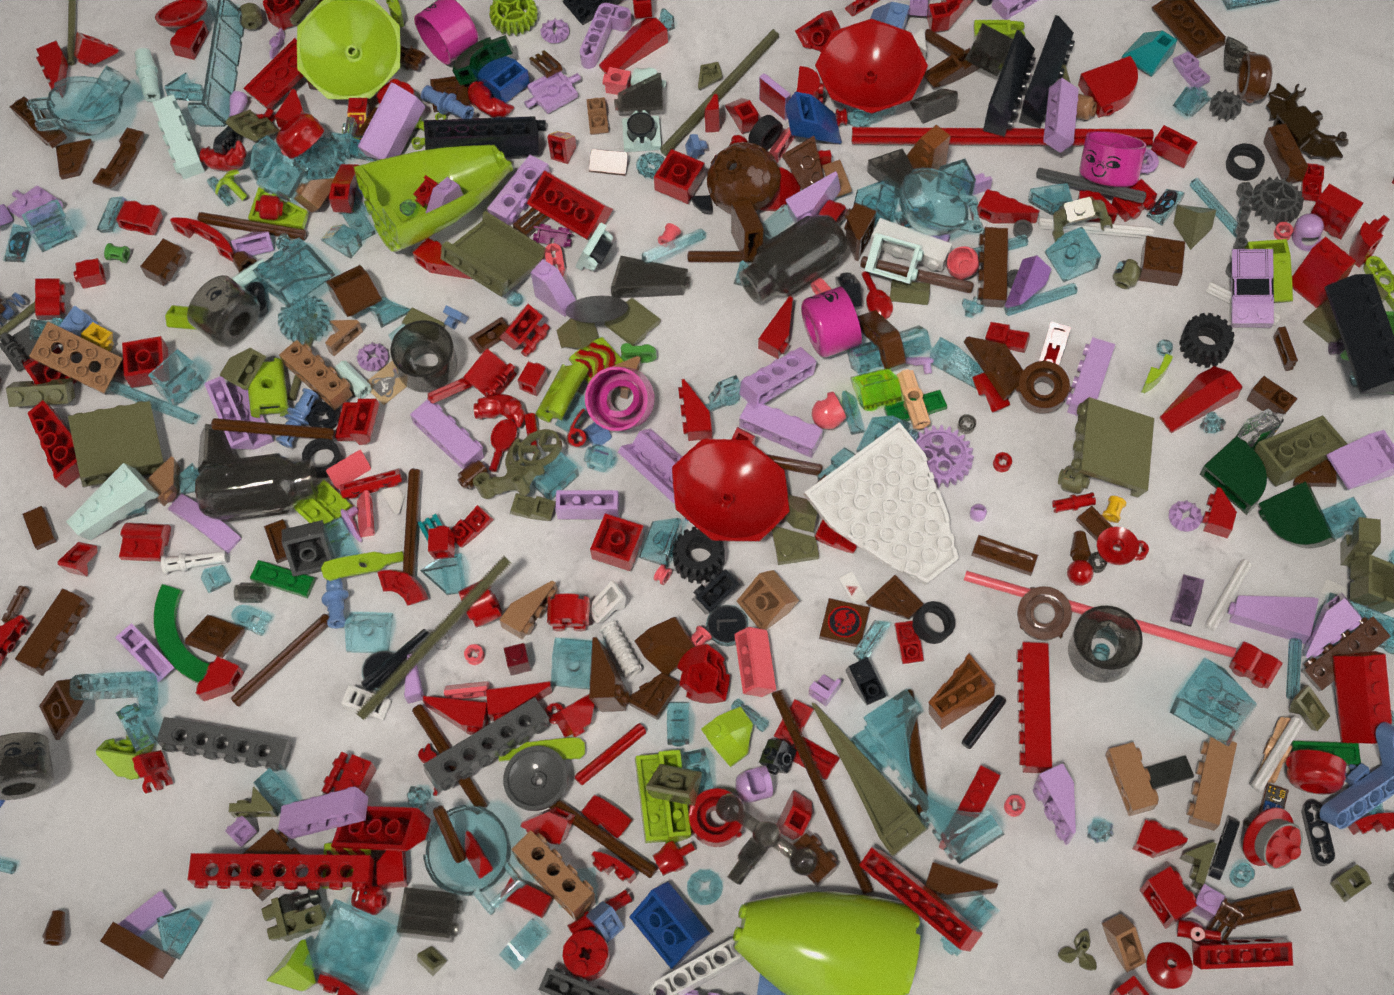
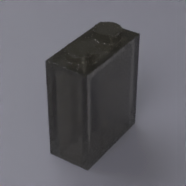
M982 23L965 60L998 76L1013 39Z
M405 887L396 932L400 937L453 943L454 936L457 937L459 933L457 918L458 914L462 913L463 900H461L458 893Z

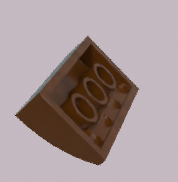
M1161 0L1152 6V10L1194 57L1205 56L1225 45L1226 36L1194 0Z

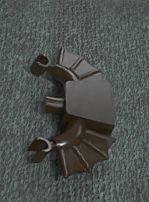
M1277 83L1276 89L1268 93L1270 101L1266 105L1270 111V119H1275L1273 126L1286 124L1300 151L1307 153L1311 158L1321 157L1326 161L1333 157L1343 158L1335 142L1342 147L1348 145L1349 139H1345L1347 138V133L1342 131L1335 136L1319 131V121L1323 119L1322 113L1319 110L1311 113L1306 106L1299 107L1297 104L1298 99L1304 96L1306 87L1303 91H1298L1297 89L1300 84H1297L1294 92L1291 93L1280 83Z

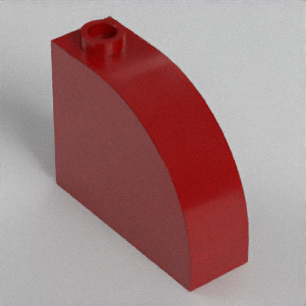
M1128 56L1081 73L1078 86L1084 95L1094 98V102L1097 103L1096 115L1098 118L1110 116L1130 102L1138 81L1137 66L1132 57Z

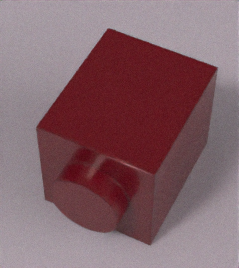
M524 643L504 648L511 676L531 671Z

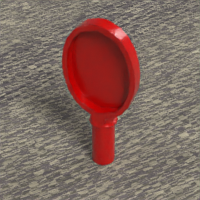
M862 272L861 275L869 290L866 298L868 311L876 310L885 319H888L893 311L890 297L884 291L876 288L869 272Z
M504 419L498 422L492 430L490 441L495 449L489 470L492 472H497L503 452L508 450L517 438V427L512 420Z

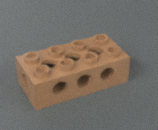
M49 321L29 355L31 359L106 395L123 362V358ZM55 345H63L62 353H53ZM74 354H81V362L73 363L71 360ZM93 363L101 364V369L98 372L90 371V366Z
M530 830L511 849L516 861L576 921L584 916V912L589 911L596 904L594 898L596 894L593 892V887L586 880L580 881L578 872L570 864L565 865L562 860L563 857L554 848L552 850L549 849L548 842L540 833L535 835Z

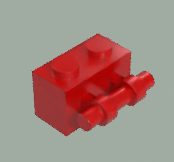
M527 304L499 338L513 350L520 344H523L524 349L521 351V354L527 357L531 352L535 351L539 341L547 336V331L550 327L546 323L541 327L538 326L537 323L543 316L531 305ZM531 331H533L535 335L530 340L527 338V336Z
M340 752L338 758H335L332 763L333 768L329 776H326L323 781L324 786L321 792L328 794L332 788H335L334 792L349 787H357L365 794L377 769L371 761L353 754L347 764L345 762L349 755ZM341 770H343L344 772H343V774H342L340 780L337 781V778H338V776H339Z

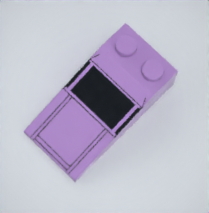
M1232 249V328H1272L1274 324L1273 249Z

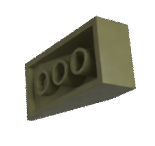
M1322 415L1258 442L1254 451L1263 461L1267 477L1277 487L1328 459L1327 454L1348 444Z

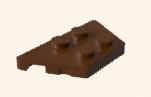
M970 336L966 337L963 341L1003 401L1006 400L1015 387L1018 386L1019 378L1024 371L1006 344Z

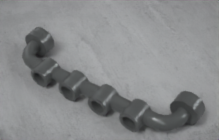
M1249 182L1240 183L1236 190V195L1240 198L1241 207L1237 214L1239 223L1235 229L1237 238L1233 249H1245L1248 243L1245 235L1250 227L1247 219L1252 211L1249 203L1254 195L1253 187ZM1232 262L1227 265L1225 270L1226 275L1230 278L1232 275Z

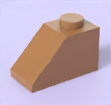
M334 178L310 180L306 183H301L296 188L295 192L297 194L293 199L311 213L318 210L329 195Z
M172 456L146 480L160 495L155 499L163 506L172 502L179 493L180 467Z
M1119 914L1102 923L1107 942L1127 973L1146 963L1136 927L1125 916Z

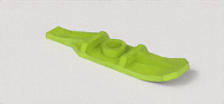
M374 551L346 556L324 562L321 570L324 579L333 581L343 577L380 571L387 565L403 562L404 555L402 551L389 554ZM365 563L367 567H361L359 564Z
M580 738L526 742L517 749H511L508 754L502 757L499 756V762L510 761L516 753L531 746L548 747L556 751L563 760L581 759L585 754V743Z

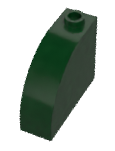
M1238 436L1233 438L1209 460L1199 474L1214 488H1222L1229 501L1245 515L1256 506L1264 493L1267 483V474L1263 461L1249 444Z
M1306 481L1259 503L1261 507L1259 513L1263 521H1267L1278 536L1292 545L1302 548H1318L1336 541L1311 486Z

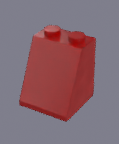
M1325 236L1311 249L1292 276V288L1315 308H1318L1328 299L1325 287L1347 278L1356 260Z

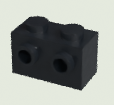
M726 569L721 572L716 570L708 578L710 582L706 586L701 584L693 592L695 596L692 598V601L705 615L710 613L740 585Z

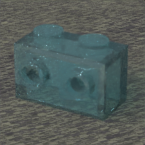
M1354 497L1322 510L1336 540L1344 536L1348 531L1353 532V524L1358 517L1367 518Z

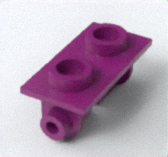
M540 224V227L534 226L538 232L534 233L533 240L537 243L548 245L551 242V238H553V243L558 244L560 247H571L572 239H569V237H574V235L569 232L570 229L558 227V230H555L546 224Z

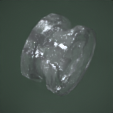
M449 632L444 634L446 641L442 640L441 643L437 642L434 647L436 649L444 650L451 645L452 640Z

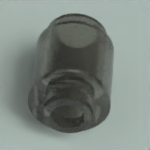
M241 582L234 587V599L240 603H262L263 599H266L267 590L261 582Z

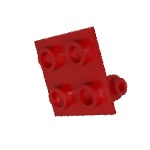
M487 348L463 378L484 396L501 394L517 373L514 372L515 366L509 363L506 365Z

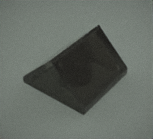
M941 88L910 101V105L922 124L955 111L958 92Z

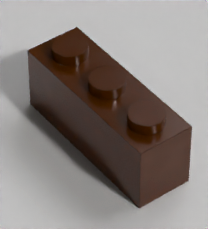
M1281 124L1268 127L1263 143L1281 178H1285L1288 183L1291 181L1293 183L1303 181L1308 164L1287 125Z

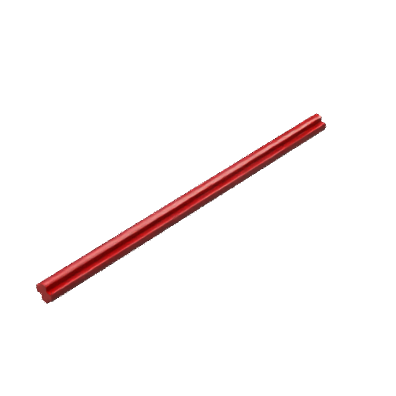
M852 127L851 140L852 144L915 145L932 128ZM941 128L950 135L949 145L1049 146L1043 142L1045 128H1011V130L1007 129L1005 137L983 131V128ZM1075 129L1072 146H1084L1086 134L1090 132L1124 134L1142 140L1147 146H1152L1154 131L1153 129Z

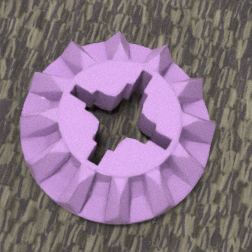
M554 18L552 21L547 20V23H542V28L540 29L542 38L549 43L562 42L569 35L568 24L564 23L562 19L557 20ZM554 27L557 28L555 34L553 33V28H554Z
M1146 148L1144 160L1147 159V162L1142 164L1141 173L1148 175L1158 167L1159 159L1155 152Z
M372 342L369 345L364 344V347L359 349L358 356L356 357L361 368L367 371H377L386 365L388 352L386 347H383L380 343L375 344ZM373 353H375L376 358H375V357H372V358L370 359L368 355H369V354L372 355Z
M1185 500L1182 502L1178 501L1171 506L1169 520L1176 529L1189 532L1197 529L1201 524L1203 516L1201 509L1195 503ZM1190 511L1189 517L1182 521L1183 513Z

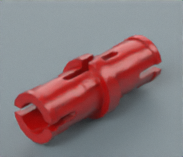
M1090 492L1078 496L1073 494L1069 498L1053 500L1052 507L1055 508L1053 511L1054 513L1067 510L1077 511L1081 507L1096 505V498H1092L1094 493Z

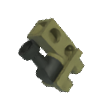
M308 889V894L297 897L291 895L271 899L272 904L261 909L265 921L276 918L277 925L267 928L268 938L271 941L283 939L288 942L305 934L330 928L326 911L320 905L322 899L319 890ZM310 902L312 905H316L311 908L300 911V907Z

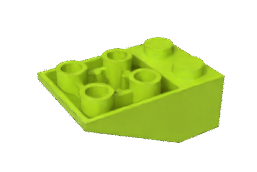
M1287 239L1248 242L1245 249H1273L1274 303L1293 301L1291 255Z

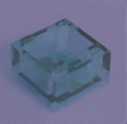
M58 199L22 214L30 234L42 253L78 237Z

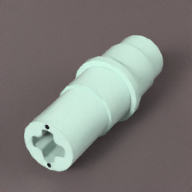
M147 48L137 49L134 53L135 72L139 77L144 99L148 102L159 100L161 96L158 87V69L154 64L151 51Z

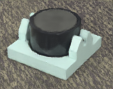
M643 110L642 113L635 111L630 118H622L624 152L660 150L659 115L651 116Z
M602 222L599 223L575 265L577 269L582 270L585 267L594 271L596 267L600 268L613 246L611 242L613 236L605 231L607 225Z

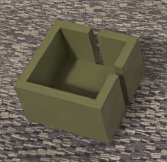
M1370 554L1351 561L1350 579L1354 581L1350 583V600L1363 606L1368 605L1369 608L1381 613L1393 610L1394 564Z

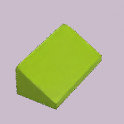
M172 305L165 314L166 326L204 330L209 309Z

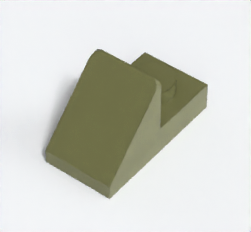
M1305 685L1289 708L1290 713L1300 714L1310 729L1318 731L1330 717L1309 685Z
M255 787L252 790L251 803L247 800L229 803L228 812L234 818L241 815L244 818L277 817L278 815L276 810Z
M1208 843L1181 856V860L1195 865L1192 867L1189 876L1192 879L1190 887L1199 890L1204 885L1217 843Z

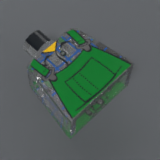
M1266 409L1248 418L1236 436L1241 440H1245L1255 450L1258 442L1274 436L1284 421L1283 416L1280 413L1274 414L1270 409Z

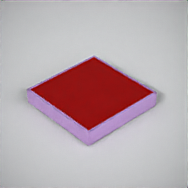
M763 73L759 77V100L786 121L788 117L785 105L790 100L791 94Z

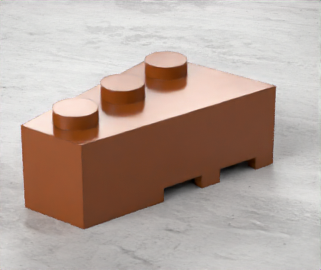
M935 125L918 140L902 161L915 170L921 178H925L930 183L945 170L950 135L938 125Z
M969 653L959 668L954 670L949 680L940 687L928 702L929 715L941 730L994 697L995 684Z

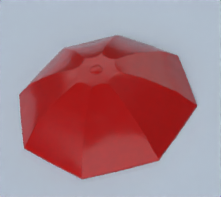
M871 18L831 32L815 67L832 100L872 114L912 100L928 68V64L911 32Z
M702 439L672 466L675 509L711 540L761 541L790 512L785 470L749 440Z

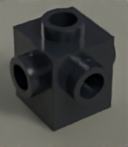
M768 739L759 763L763 766L765 765L770 774H787L797 750L783 740Z

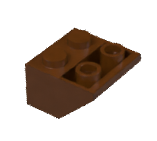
M361 265L326 281L333 301L347 317L356 315L358 312L382 301L370 276Z

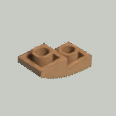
M605 97L586 99L590 134L609 133Z
M840 159L822 166L825 176L835 171L838 174L841 191L836 197L852 192Z

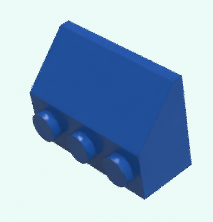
M669 882L652 889L629 916L670 969L676 967L699 948L710 935V932Z

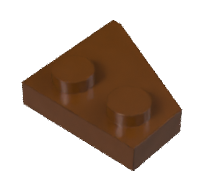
M91 138L56 146L59 176L62 180L81 175L83 165L88 159V150L90 147H93Z
M896 575L866 601V604L870 607L910 620L915 615V612L924 605Z

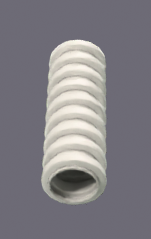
M616 621L605 623L600 628V633L606 639V643L609 645V649L612 650L618 665L622 666L621 670L625 672L624 676L633 677L637 675L642 667L638 665L639 661L635 659V654H632V649L626 643V638L620 632Z

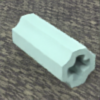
M261 258L230 280H232L231 283L241 286L235 288L241 293L247 289L250 283L258 282L272 273L264 259Z
M341 361L335 366L334 370L337 372V376L340 379L345 378L351 385L349 389L359 399H363L371 392V385L347 361Z

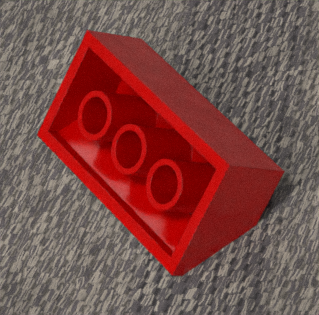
M545 170L526 203L587 240L592 237L599 223L606 224L613 211L611 207Z
M1370 651L1332 656L1340 741L1342 743H1377V727L1383 722L1392 724L1386 654Z
M367 806L365 821L337 827L331 847L408 851L425 840L431 819L419 808Z

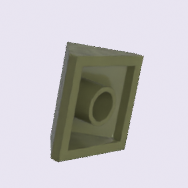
M660 764L646 785V790L652 798L695 806L702 772Z

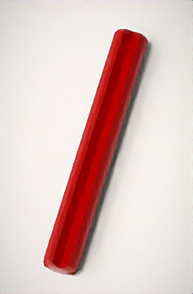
M638 723L574 776L576 781L580 785H584L645 735L646 729L643 725Z

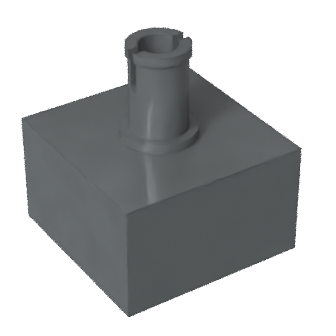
M323 520L282 529V545L293 577L319 571L324 562L334 559Z

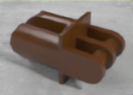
M412 45L410 48L400 46V64L406 66L407 71L408 69L417 71L419 69L418 65L422 64V59L426 57V54L414 49Z
M1224 898L1217 913L1206 926V930H1211L1217 920L1220 922L1215 931L1222 932L1225 926H1228L1222 940H1226L1233 929H1236L1246 912L1244 908L1241 910L1236 907L1237 904L1234 903L1232 905L1227 902V898Z

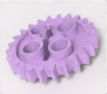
M932 425L931 431L924 428V434L917 432V438L913 437V439L925 453L926 457L931 459L926 462L930 472L934 475L933 480L937 483V487L940 488L941 483H944L946 488H948L950 481L953 485H956L957 479L963 481L964 475H968L974 458L971 455L973 448H968L970 441H964L965 435L957 436L959 430L952 433L950 426L947 430H944L943 425H941L939 430H936V427ZM933 442H939L941 445H934ZM951 452H955V453H957L958 455H957V456H953V455H951L950 453H951ZM940 467H945V468H947L948 470H947V471H942V470H940L939 468H940Z

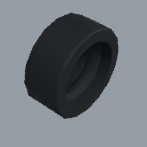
M772 115L763 116L750 131L748 142L769 150L781 135L782 123Z
M1247 143L1238 144L1231 149L1227 157L1226 169L1233 178L1249 181L1259 176L1265 163V156L1257 146ZM1237 156H1247L1255 162L1256 166L1250 169L1240 167L1234 158Z
M317 438L310 441L302 452V461L307 472L317 478H328L326 470L342 460L337 444L330 439ZM328 449L333 452L334 458L328 465L315 467L311 464L312 455L317 451Z
M931 601L926 602L915 612L912 626L920 639L926 643L937 644L943 642L952 634L955 628V618L952 611L941 602ZM929 612L937 615L943 622L944 631L937 633L930 630L924 622V614Z

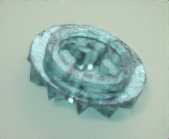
M655 152L641 155L636 162L638 173L643 175L644 178L650 177L653 179L665 159L662 155ZM648 163L652 166L654 165L655 169L648 168Z
M710 869L698 870L687 881L688 895L692 901L699 905L713 904L722 894V881L718 874ZM699 881L703 883L710 881V892L706 890L699 892L701 888Z

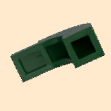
M506 35L492 40L488 37L469 47L457 58L452 70L460 86L477 81L478 73L482 67L493 60L513 54V48Z

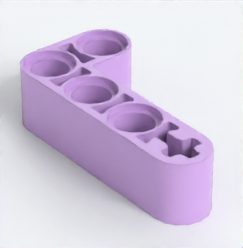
M610 3L599 5L580 48V59L584 68L591 69L597 65L612 29L628 31L631 28V12L628 8Z

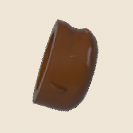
M1255 52L1244 54L1237 76V95H1240V100L1253 103L1254 101L1262 100L1267 95L1273 75L1272 63L1268 56Z
M1037 361L1024 369L1015 390L1018 392V396L1026 408L1035 413L1045 414L1060 408L1065 402L1068 393L1071 392L1072 387L1070 386L1067 373L1061 366L1051 361ZM1038 382H1045L1052 387L1053 391L1048 395H1040L1035 391L1034 385Z
M1030 587L1031 590L1023 596L1018 606L1017 617L1020 629L1036 640L1047 641L1057 637L1061 639L1070 624L1072 616L1071 605L1062 592L1052 587ZM1047 604L1053 608L1055 615L1050 623L1042 624L1035 619L1034 610L1038 605Z

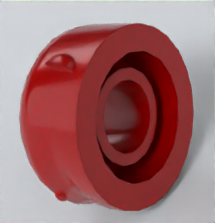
M302 113L290 119L279 130L276 143L281 149L282 154L292 159L308 150L321 137L324 128L313 115Z
M1297 750L1291 752L1286 760L1287 779L1294 787L1301 791L1327 795L1336 793L1344 785L1347 764L1336 755L1316 750Z
M709 789L697 796L695 806L689 805L690 828L693 835L701 843L710 847H723L742 836L744 809L739 799L733 793L725 789ZM712 811H722L726 814L727 821L721 827H712L706 821L707 815Z

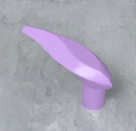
M907 357L905 364L923 365L924 374H931V363L934 360L930 357Z
M353 506L347 511L341 509L343 523L354 538L361 543V536L352 519L358 513L357 508Z

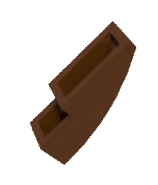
M968 48L964 51L965 55L961 59L952 54L927 70L924 77L933 88L941 87L960 80L980 69V60Z
M112 922L100 940L107 947L162 979L176 960L115 922Z

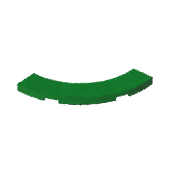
M162 584L154 607V630L157 642L162 653L172 666L184 677L198 684L206 676L209 664L192 655L180 639L176 627V614L182 591Z

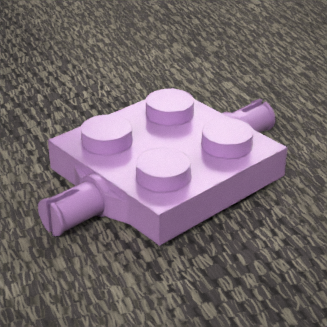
M561 71L549 78L543 76L527 85L533 97L524 101V104L527 108L538 104L548 114L578 97V93L572 84L581 80V77L576 73L568 78Z
M38 185L25 194H22L19 190L13 191L12 196L17 198V200L8 205L11 213L33 228L46 220L51 221L53 224L59 223V217L54 215L56 211L63 207L59 199Z

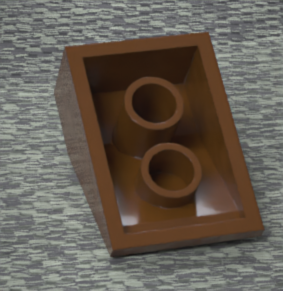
M593 637L589 699L601 712L626 711V704L630 700L629 692L626 690L610 653L597 637Z

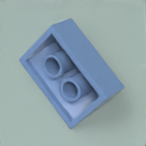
M889 2L873 9L870 19L872 18L905 30L908 21L909 5Z

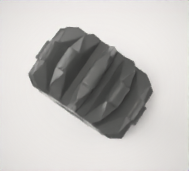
M1226 89L1223 92L1218 91L1211 98L1209 111H1212V117L1218 116V121L1220 119H1224L1226 122L1229 119L1234 120L1242 110L1243 100H1240V95H1234V91L1228 92Z

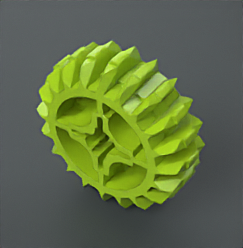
M493 0L492 5H490L489 17L496 31L500 30L502 34L507 32L508 36L514 33L517 36V33L524 34V30L530 31V27H534L538 11L534 0Z

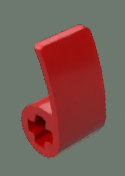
M582 409L576 415L568 430L567 442L572 447L582 446L586 441L585 433L580 429L574 428L576 421L586 409ZM575 433H579L578 437L581 438V441H577V444L574 443V439H571V435H575Z

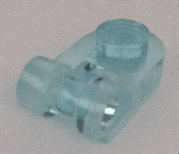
M247 605L235 607L231 614L236 625L260 636H263L266 624L270 623L272 619L270 614ZM255 617L259 619L257 624L252 623Z

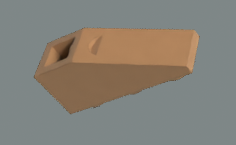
M552 580L511 603L499 620L501 627L523 640L526 635L532 632L535 621L544 615L545 607L548 604V597L551 596L552 599H555V594L558 593L556 582Z

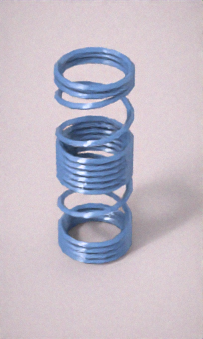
M16 292L12 294L15 302L6 300L7 305L3 304L6 310L0 315L7 320L15 314L7 301L16 304L20 308L21 306L15 298L21 304H26L24 298Z

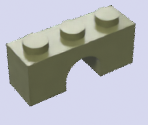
M72 378L53 379L43 384H34L33 381L13 382L6 387L9 407L36 406L42 400L48 405L68 404L75 398Z
M1358 517L1353 524V534H1346L1340 542L1341 566H1348L1351 569V561L1374 553L1381 543V519Z

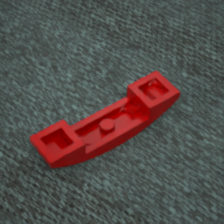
M172 217L170 219L175 231L189 239L194 233L215 244L219 255L233 262L234 253L230 244L216 229L190 218Z

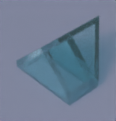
M384 296L381 297L382 301L368 307L381 328L407 315L411 309L394 303Z
M462 553L454 554V558L436 559L420 570L446 595L458 594L459 591L466 587Z

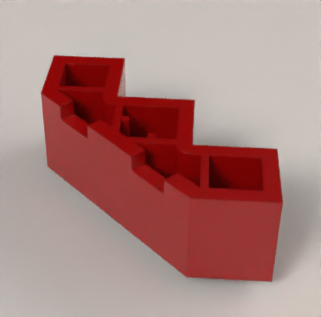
M941 0L940 3L929 4L927 21L930 30L934 32L949 30L973 0Z

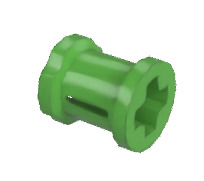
M108 243L104 250L106 260L115 259L126 263L130 256L128 246L118 247Z

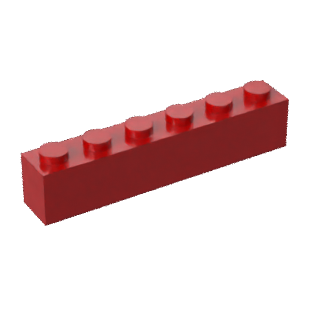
M1022 642L1020 649H1017L1016 661L1020 662V670H1017V682L1021 684V690L1017 692V702L1021 703V710H1018V723L1022 726V731L1018 732V744H1022V752H1019V765H1022L1023 773H1043L1052 768L1048 643Z
M871 847L859 864L862 869L960 950L970 952L982 936V931L883 850Z

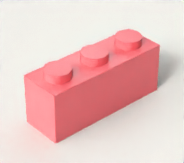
M747 627L735 633L743 694L763 697L776 691L767 630Z

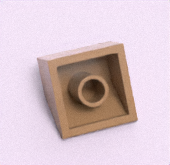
M771 570L759 573L736 602L759 629L767 630L788 615L800 600L777 573Z

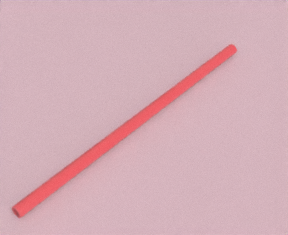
M966 571L964 581L1023 597L1031 590L970 571ZM1068 600L1072 612L1231 658H1234L1236 653L1235 647Z

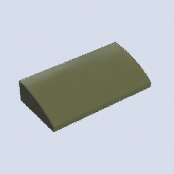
M1377 285L1381 300L1384 302L1389 293ZM1329 299L1303 320L1307 327L1332 347L1342 340Z

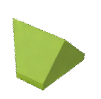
M306 939L299 941L289 950L266 981L301 992L306 991L316 983Z

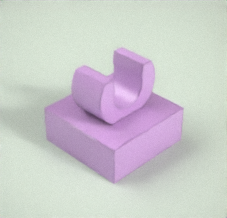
M242 815L237 817L236 821L231 826H227L225 830L240 847L257 833L254 827Z

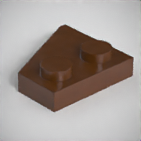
M660 673L652 681L644 683L639 687L638 691L631 694L628 705L658 720L679 689V682Z

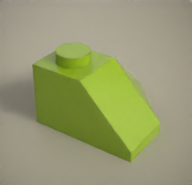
M741 706L717 716L701 728L713 748L730 767L749 754V741L753 730V723Z
M134 733L126 735V739L116 742L114 738L108 739L96 749V755L116 776L125 777L129 780L139 779L140 777L134 769L132 758L140 754L152 752L155 736Z

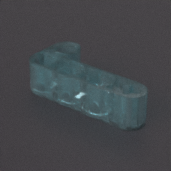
M152 672L79 674L70 680L69 693L75 700L137 698V710L140 715L149 717L154 715L157 710L158 683L156 675ZM150 682L152 685L145 687L141 683ZM128 683L130 686L122 688L119 684ZM105 684L107 685V688L100 689L97 687V685ZM149 701L153 705L150 707H146L142 703Z

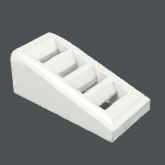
M349 685L341 705L346 710L358 713L357 711L361 709L359 704L362 697L365 698L362 705H365L364 703L367 704L366 701L369 702L368 699L371 700L370 697L374 694ZM386 698L385 700L383 699L379 712L376 713V709H374L368 716L384 721L392 701Z

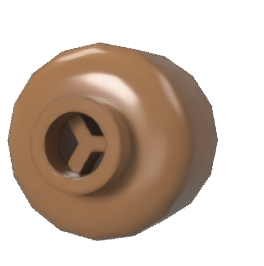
M1078 94L1076 119L1089 120L1096 113L1097 103L1094 102V98L1091 96Z

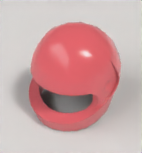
M967 246L955 248L947 258L946 267L948 272L959 280H964L974 275L979 267L976 251Z
M833 391L827 393L825 400H818L812 408V419L822 429H835L847 418Z

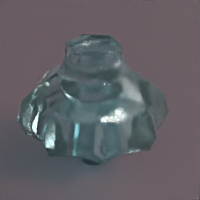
M974 296L972 301L966 298L962 300L965 316L973 318L975 314L983 311L984 305L976 302L978 297Z
M1209 412L1207 417L1202 419L1200 428L1206 433L1215 434L1218 431H1223L1226 421L1216 415V412Z
M411 786L406 794L408 804L412 808H419L422 812L425 811L431 798L429 790Z
M1093 819L1092 824L1087 827V838L1092 839L1095 843L1107 842L1114 835V825L1105 819Z

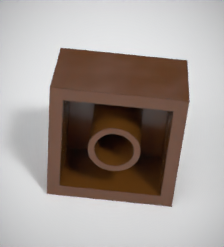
M1146 236L1141 252V275L1138 281L1178 286L1183 273L1185 241Z

